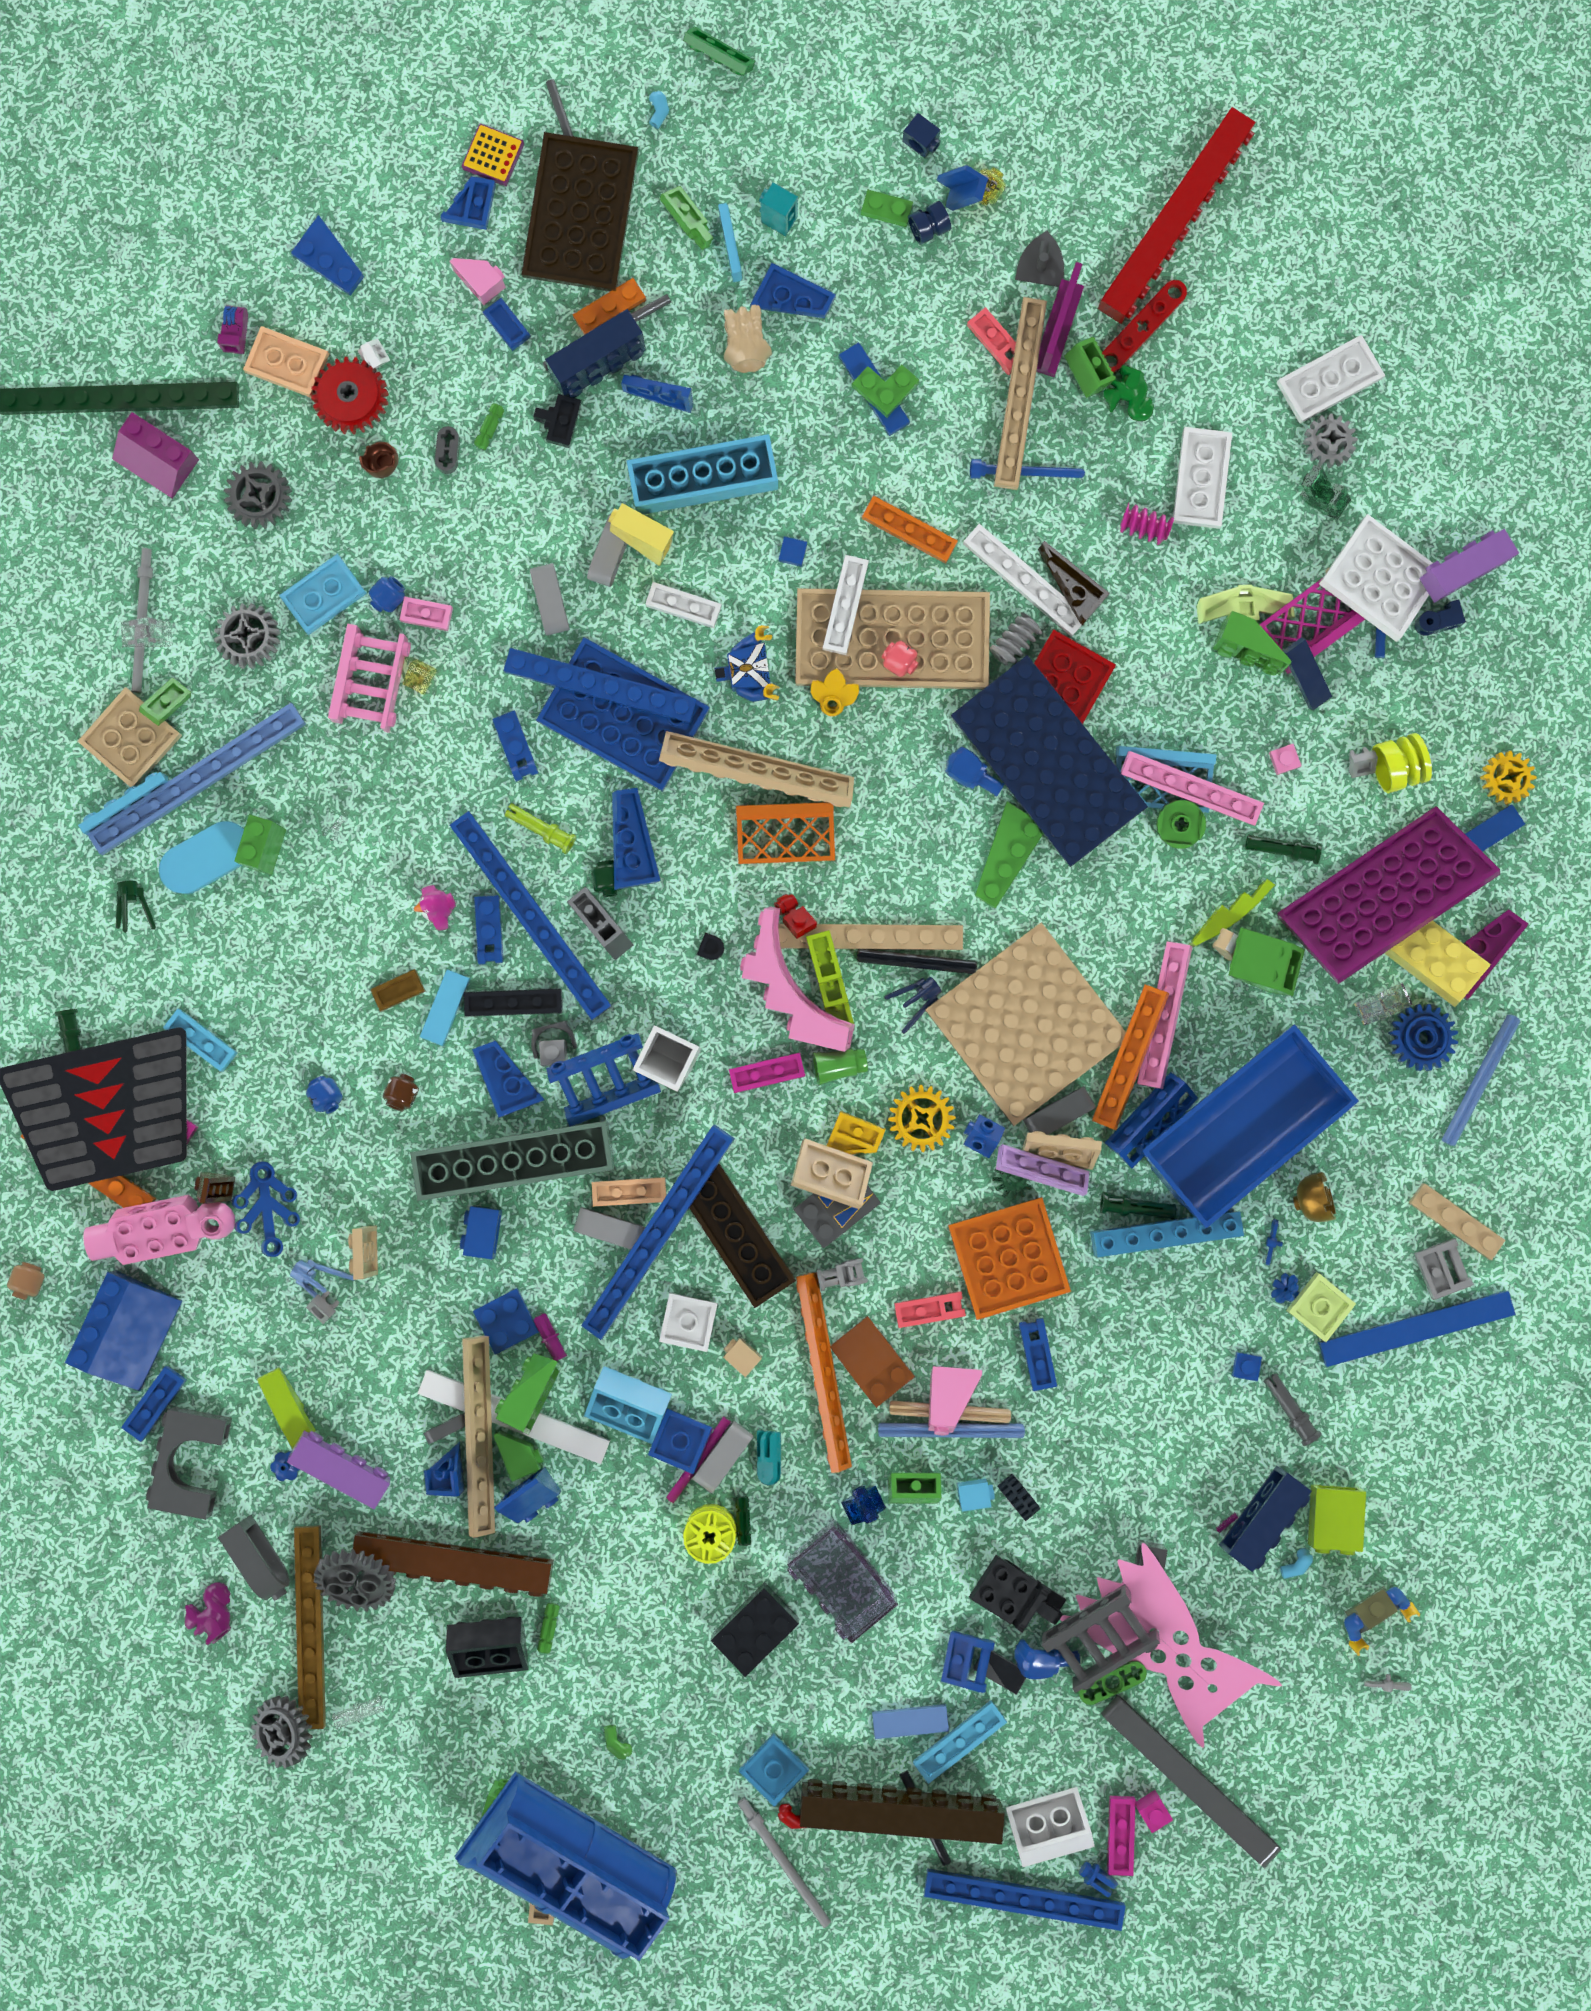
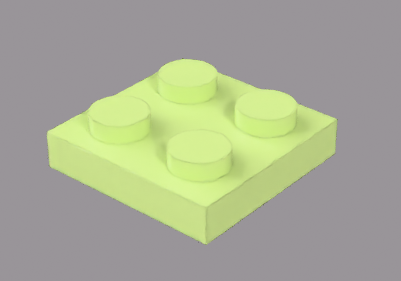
M1316 1272L1286 1311L1322 1341L1327 1342L1356 1303Z

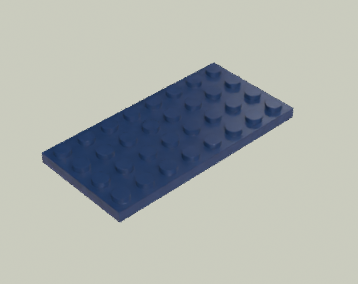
M1028 655L951 714L954 722L1069 867H1072L1148 808L1147 804L1121 774L1119 769Z

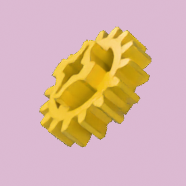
M1512 751L1506 752L1505 756L1500 752L1496 754V758L1492 757L1488 760L1490 765L1482 768L1483 771L1487 772V774L1480 777L1481 780H1486L1487 783L1482 788H1489L1490 792L1487 796L1495 795V802L1498 803L1504 799L1505 805L1510 804L1512 800L1514 803L1521 801V797L1526 798L1529 796L1527 790L1534 789L1535 786L1530 781L1537 779V776L1531 775L1530 772L1535 767L1527 766L1530 761L1529 758L1521 760L1522 753H1518L1513 757ZM1495 769H1496V770H1497V774H1496V776H1495V778H1494V772H1495ZM1516 775V776L1513 777L1511 780H1507V779H1506V780H1503V781L1501 780V779H1503L1505 776Z

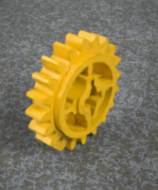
M919 1085L918 1092H915L911 1086L909 1087V1095L901 1091L900 1095L903 1100L894 1099L893 1101L898 1107L889 1108V1111L895 1114L894 1117L888 1118V1121L895 1122V1126H892L890 1131H898L894 1139L898 1140L903 1137L902 1146L905 1147L908 1143H911V1151H914L917 1145L920 1146L921 1152L925 1151L926 1145L933 1151L935 1149L934 1142L943 1146L941 1137L950 1138L946 1130L955 1128L949 1124V1121L956 1119V1117L948 1114L949 1111L954 1109V1106L946 1107L945 1104L949 1098L941 1100V1090L936 1092L935 1095L932 1094V1086L927 1089V1092H924L922 1085ZM923 1098L932 1101L934 1104L928 1108H921L914 1100ZM907 1106L911 1113V1119L903 1127L902 1113ZM915 1110L920 1114H927L928 1117L925 1120L929 1128L923 1123H916L918 1116ZM940 1111L941 1125L937 1131L933 1125V1117ZM916 1129H922L930 1137L918 1139L911 1136L910 1133Z

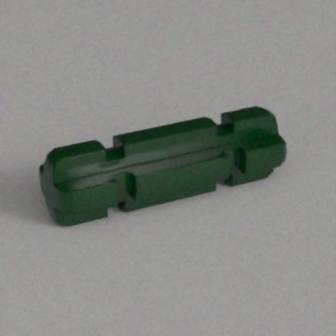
M739 1496L735 1500L736 1508L738 1509L736 1511L737 1532H739L738 1545L748 1546L751 1545V1534L749 1533L751 1530L750 1511L747 1509L749 1508V1498L747 1496Z

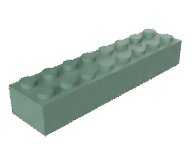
M608 1121L410 1152L417 1201L615 1170Z

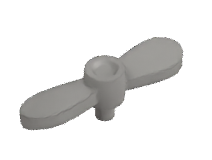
M1386 1674V1679L1383 1682H1364V1686L1379 1687L1386 1692H1392L1393 1689L1410 1691L1412 1684L1407 1682H1393L1390 1674Z

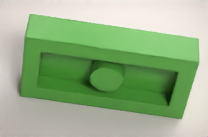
M867 189L861 215L907 227L908 215L911 213L913 201Z
M172 677L139 707V712L159 726L191 697V691Z

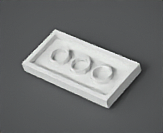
M1360 335L1280 378L1277 381V385L1298 422L1301 424L1382 380L1385 374L1365 339Z
M1184 427L1173 523L1216 529L1221 528L1232 432Z

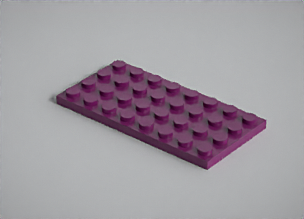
M1435 806L1282 909L1277 915L1278 919L1335 982L1339 984L1498 877L1500 869Z

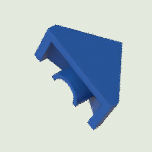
M460 1442L430 1469L424 1470L426 1495L457 1497L464 1492Z

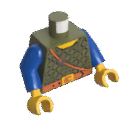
M1383 1586L1345 1611L1347 1617L1344 1620V1625L1350 1639L1349 1646L1358 1656H1360L1359 1652L1362 1648L1369 1649V1645L1362 1639L1361 1633L1372 1629L1399 1611V1608L1407 1622H1411L1409 1618L1412 1615L1417 1614L1418 1617L1420 1616L1413 1602H1410L1399 1588L1392 1587L1387 1590Z

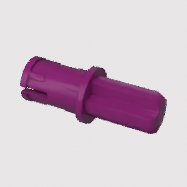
M544 1313L535 1317L534 1323L543 1339L541 1343L545 1344L552 1359L558 1361L566 1357L567 1354L558 1338L559 1333L555 1332L547 1314Z

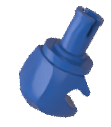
M964 747L958 748L948 756L945 772L951 779L958 782L959 785L972 790L975 786L979 785L994 794V796H998L1004 783L986 773L988 765L982 763L978 756Z
M1021 1639L1015 1647L1014 1657L1021 1674L1028 1679L1050 1678L1053 1675H1057L1059 1667H1069L1058 1650L1053 1649L1049 1652H1046V1650H1034L1029 1647L1024 1639ZM1071 1651L1077 1659V1661L1080 1663V1654L1078 1653V1651Z

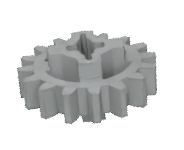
M1329 414L1326 420L1322 415L1318 418L1317 422L1313 421L1310 424L1311 429H1307L1304 434L1308 438H1305L1303 444L1309 445L1305 450V454L1312 453L1311 462L1318 459V466L1321 467L1325 462L1327 467L1331 468L1334 462L1339 467L1343 460L1346 462L1349 460L1350 454H1353L1356 450L1353 444L1358 440V438L1352 437L1356 430L1355 428H1348L1349 420L1343 423L1341 422V415L1335 420L1333 414ZM1324 428L1323 433L1316 435L1318 430ZM1344 447V450L1336 455L1338 449Z

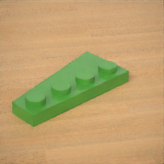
M1008 801L1005 804L975 893V897L994 909L1043 835L1028 814Z

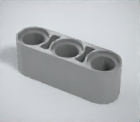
M608 517L590 564L587 579L611 587L627 543L610 532L611 523L608 522Z
M554 564L530 568L546 636L570 630Z
M580 1207L573 1231L632 1249L645 1227Z
M733 1421L696 1471L692 1480L712 1494L754 1435Z

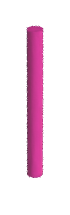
M723 1416L711 1433L696 1471L731 1424V1421ZM684 1471L666 1498L674 1503L694 1474Z

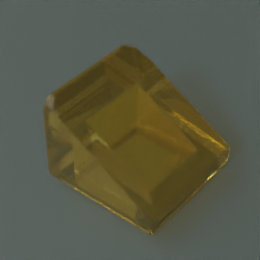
M415 659L409 664L403 685L424 695L437 669Z

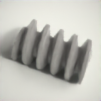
M1021 612V616L1015 618V624L1011 623L1008 626L1009 631L1002 633L1003 638H998L996 645H992L989 648L991 653L1004 665H1008V662L1016 664L1017 661L1014 655L1016 654L1020 657L1024 655L1020 648L1022 647L1027 650L1030 648L1026 641L1029 640L1034 643L1036 639L1033 633L1040 636L1042 634L1038 624L1025 613Z

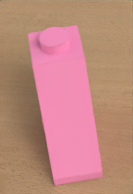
M932 1367L928 1431H934V1434L941 1436L954 1432L981 1379L982 1370Z

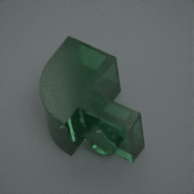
M1314 465L1311 471L1305 475L1301 484L1304 489L1300 494L1301 498L1320 513L1338 520L1351 501L1345 486L1330 482L1323 467Z

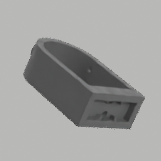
M252 1514L218 1537L245 1581L258 1597L263 1600H268L272 1597L276 1601L287 1593L285 1588L289 1586L290 1579L286 1567Z

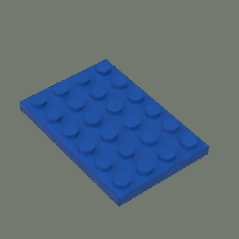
M583 637L568 663L691 697ZM555 687L536 721L663 792L677 766H669L659 761L666 731L694 738L710 707L697 700L692 721L689 724Z

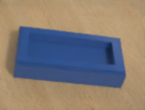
M502 298L483 311V315L511 351L531 338L529 332Z

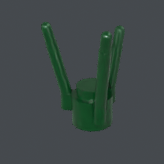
M137 881L118 882L116 928L119 929L121 927L122 919L123 932L126 933L128 931V903L137 902V897H139L150 927L154 930L156 926L144 897L143 888H138Z

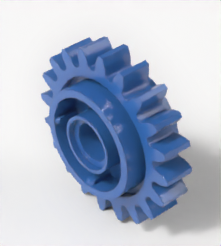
M1420 1004L1415 1005L1414 1010L1411 1007L1405 1008L1406 1015L1403 1013L1397 1014L1400 1022L1393 1021L1391 1023L1396 1027V1030L1389 1031L1388 1034L1395 1036V1039L1388 1043L1397 1046L1392 1051V1054L1400 1053L1401 1056L1398 1058V1062L1407 1060L1406 1068H1411L1415 1064L1416 1071H1421L1423 1066L1426 1071H1432L1433 1066L1436 1068L1442 1067L1441 1061H1450L1446 1054H1455V1050L1450 1046L1458 1044L1457 1040L1452 1039V1036L1458 1034V1031L1450 1030V1027L1455 1022H1446L1449 1014L1439 1015L1440 1007H1436L1432 1011L1431 1004H1426L1423 1009ZM1421 1031L1425 1032L1428 1036L1425 1044L1419 1040Z

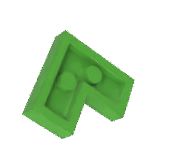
M902 364L887 381H884L867 366L852 382V387L888 418L919 384V379Z

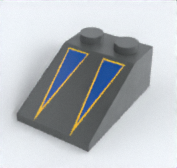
M867 1185L863 1205L860 1209L813 1193L793 1208V1210L824 1249L881 1202Z

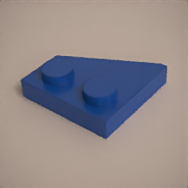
M471 176L464 185V189L458 192L453 199L454 203L446 212L443 211L441 214L442 222L487 230L496 187L495 180Z

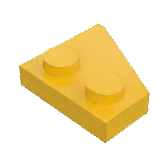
M840 1111L826 1146L851 1155L856 1153H877L886 1129Z

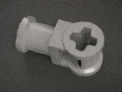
M863 1258L841 1262L835 1265L836 1268L821 1271L817 1269L821 1291H824L826 1287L839 1284L840 1287H850L867 1283L868 1279L864 1277L861 1264ZM853 1267H855L856 1278L854 1277Z

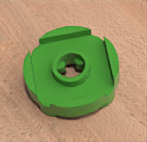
M1174 800L1162 807L1157 816L1156 829L1160 839L1169 846L1178 849L1189 848L1203 837L1206 830V818L1195 803L1188 800ZM1180 817H1184L1183 820L1188 824L1187 827L1182 828V831H1178V827L1175 826V821H1179Z

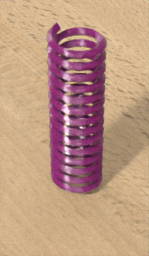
M1236 1513L1231 1514L1222 1524L1220 1523L1216 1527L1219 1533L1238 1519Z

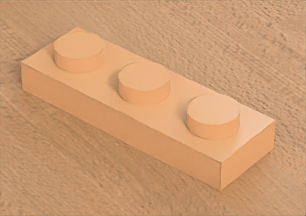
M666 1177L592 1182L593 1207L663 1202L667 1196Z

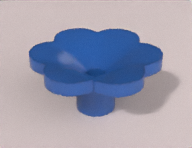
M291 1451L286 1454L284 1452L277 1453L275 1461L270 1466L271 1471L276 1473V1478L279 1481L286 1479L294 1480L298 1476L297 1471L300 1469L287 1463Z

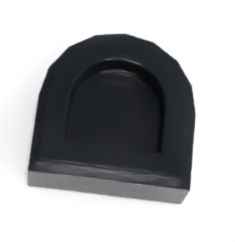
M705 932L697 956L712 961L718 960L724 953V943L720 938Z

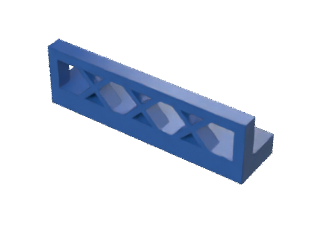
M1170 1072L1165 1078L1163 1089L1155 1088L1107 1139L1105 1144L1133 1169L1144 1157L1141 1150L1174 1124L1198 1097L1186 1082ZM1187 1093L1188 1097L1179 1104L1180 1098ZM1167 1112H1170L1169 1117L1165 1121H1162L1163 1116ZM1150 1130H1153V1134L1150 1136V1138L1146 1139V1134ZM1137 1147L1136 1153L1129 1159L1127 1155L1133 1148Z

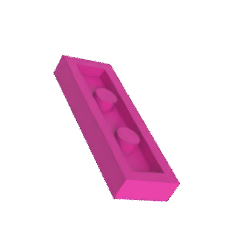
M800 1053L729 1069L734 1093L805 1077Z
M1109 1796L1108 1875L1134 1876L1136 1805L1134 1796Z

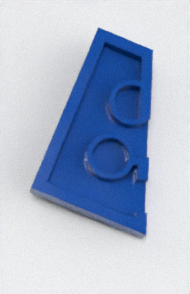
M318 215L294 247L291 254L351 296L364 276Z
M771 263L750 304V308L751 305H759L761 310L825 319L836 298V294Z
M637 375L623 376L621 382L623 392L691 413L694 405L691 388L648 380Z
M496 1041L472 1049L498 1118L544 1101V1098L536 1091Z

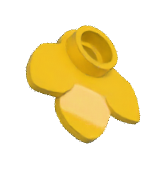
M839 669L830 671L825 677L824 682L813 680L811 684L812 697L820 703L822 712L828 716L839 715L843 711L844 706H849L855 702L859 694V685L846 684L844 675ZM834 700L837 705L831 707L828 705V702Z

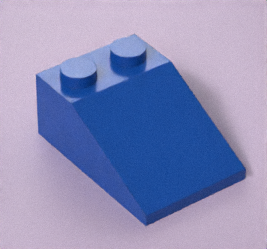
M544 1467L506 1493L494 1508L498 1513L516 1523H520L522 1520H525L527 1523L538 1515L537 1510L545 1505L546 1508H549L559 1500L557 1496L561 1493V1489L546 1467Z

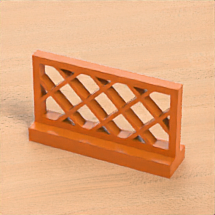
M831 803L736 805L738 864L835 861L834 806ZM818 817H829V828L823 834L812 826ZM790 818L786 824L781 820ZM794 818H801L807 824L799 835L788 827ZM805 818L814 819L809 823ZM760 819H766L762 824H760L757 821ZM770 819H777L783 825L775 836L763 827ZM742 820H753L759 828L749 837L742 831ZM809 827L820 836L811 847L800 838ZM785 828L796 837L787 848L776 839ZM760 829L772 838L763 849L752 840ZM828 832L829 841L824 837ZM742 835H744L748 839L744 844L742 840ZM821 839L830 845V856H819L813 850ZM797 840L808 848L802 857H795L789 851ZM750 841L760 852L754 858L743 859V848ZM773 841L784 849L776 858H771L764 851ZM811 851L815 856H807V854ZM787 852L791 857L782 856ZM763 853L767 858L758 857Z

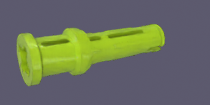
M514 803L508 806L516 814L506 810L505 817L542 836L546 844L551 843L562 849V853L567 854L576 841L577 836L575 834L570 835L562 831L557 824H547L519 808Z

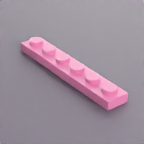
M1128 751L1121 769L1123 776L1253 826L1256 825L1264 805L1261 801L1132 751Z
M1168 941L1166 943L1157 989L1168 992L1169 996L1140 1068L1137 1081L1139 1085L1163 1089L1193 948L1191 945Z

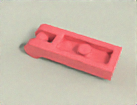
M985 307L967 322V327L997 360L1004 372L1010 375L1013 357L1009 360L1006 354L1011 351L1014 355L1016 342Z
M962 1291L894 1303L898 1328L966 1316L965 1308H962L961 1299H963ZM945 1302H951V1311L945 1310Z

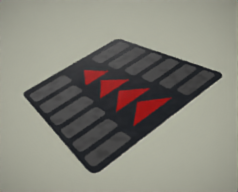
M181 1027L0 1068V1086L43 1182L50 1191L170 1165L186 1159L187 1046L186 1031Z

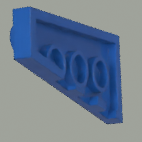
M638 788L616 790L612 793L614 890L657 883L661 880Z

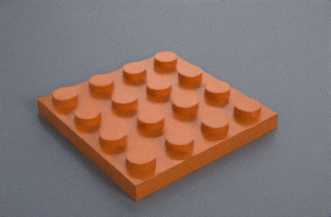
M1042 1197L948 1225L976 1320L1071 1292Z

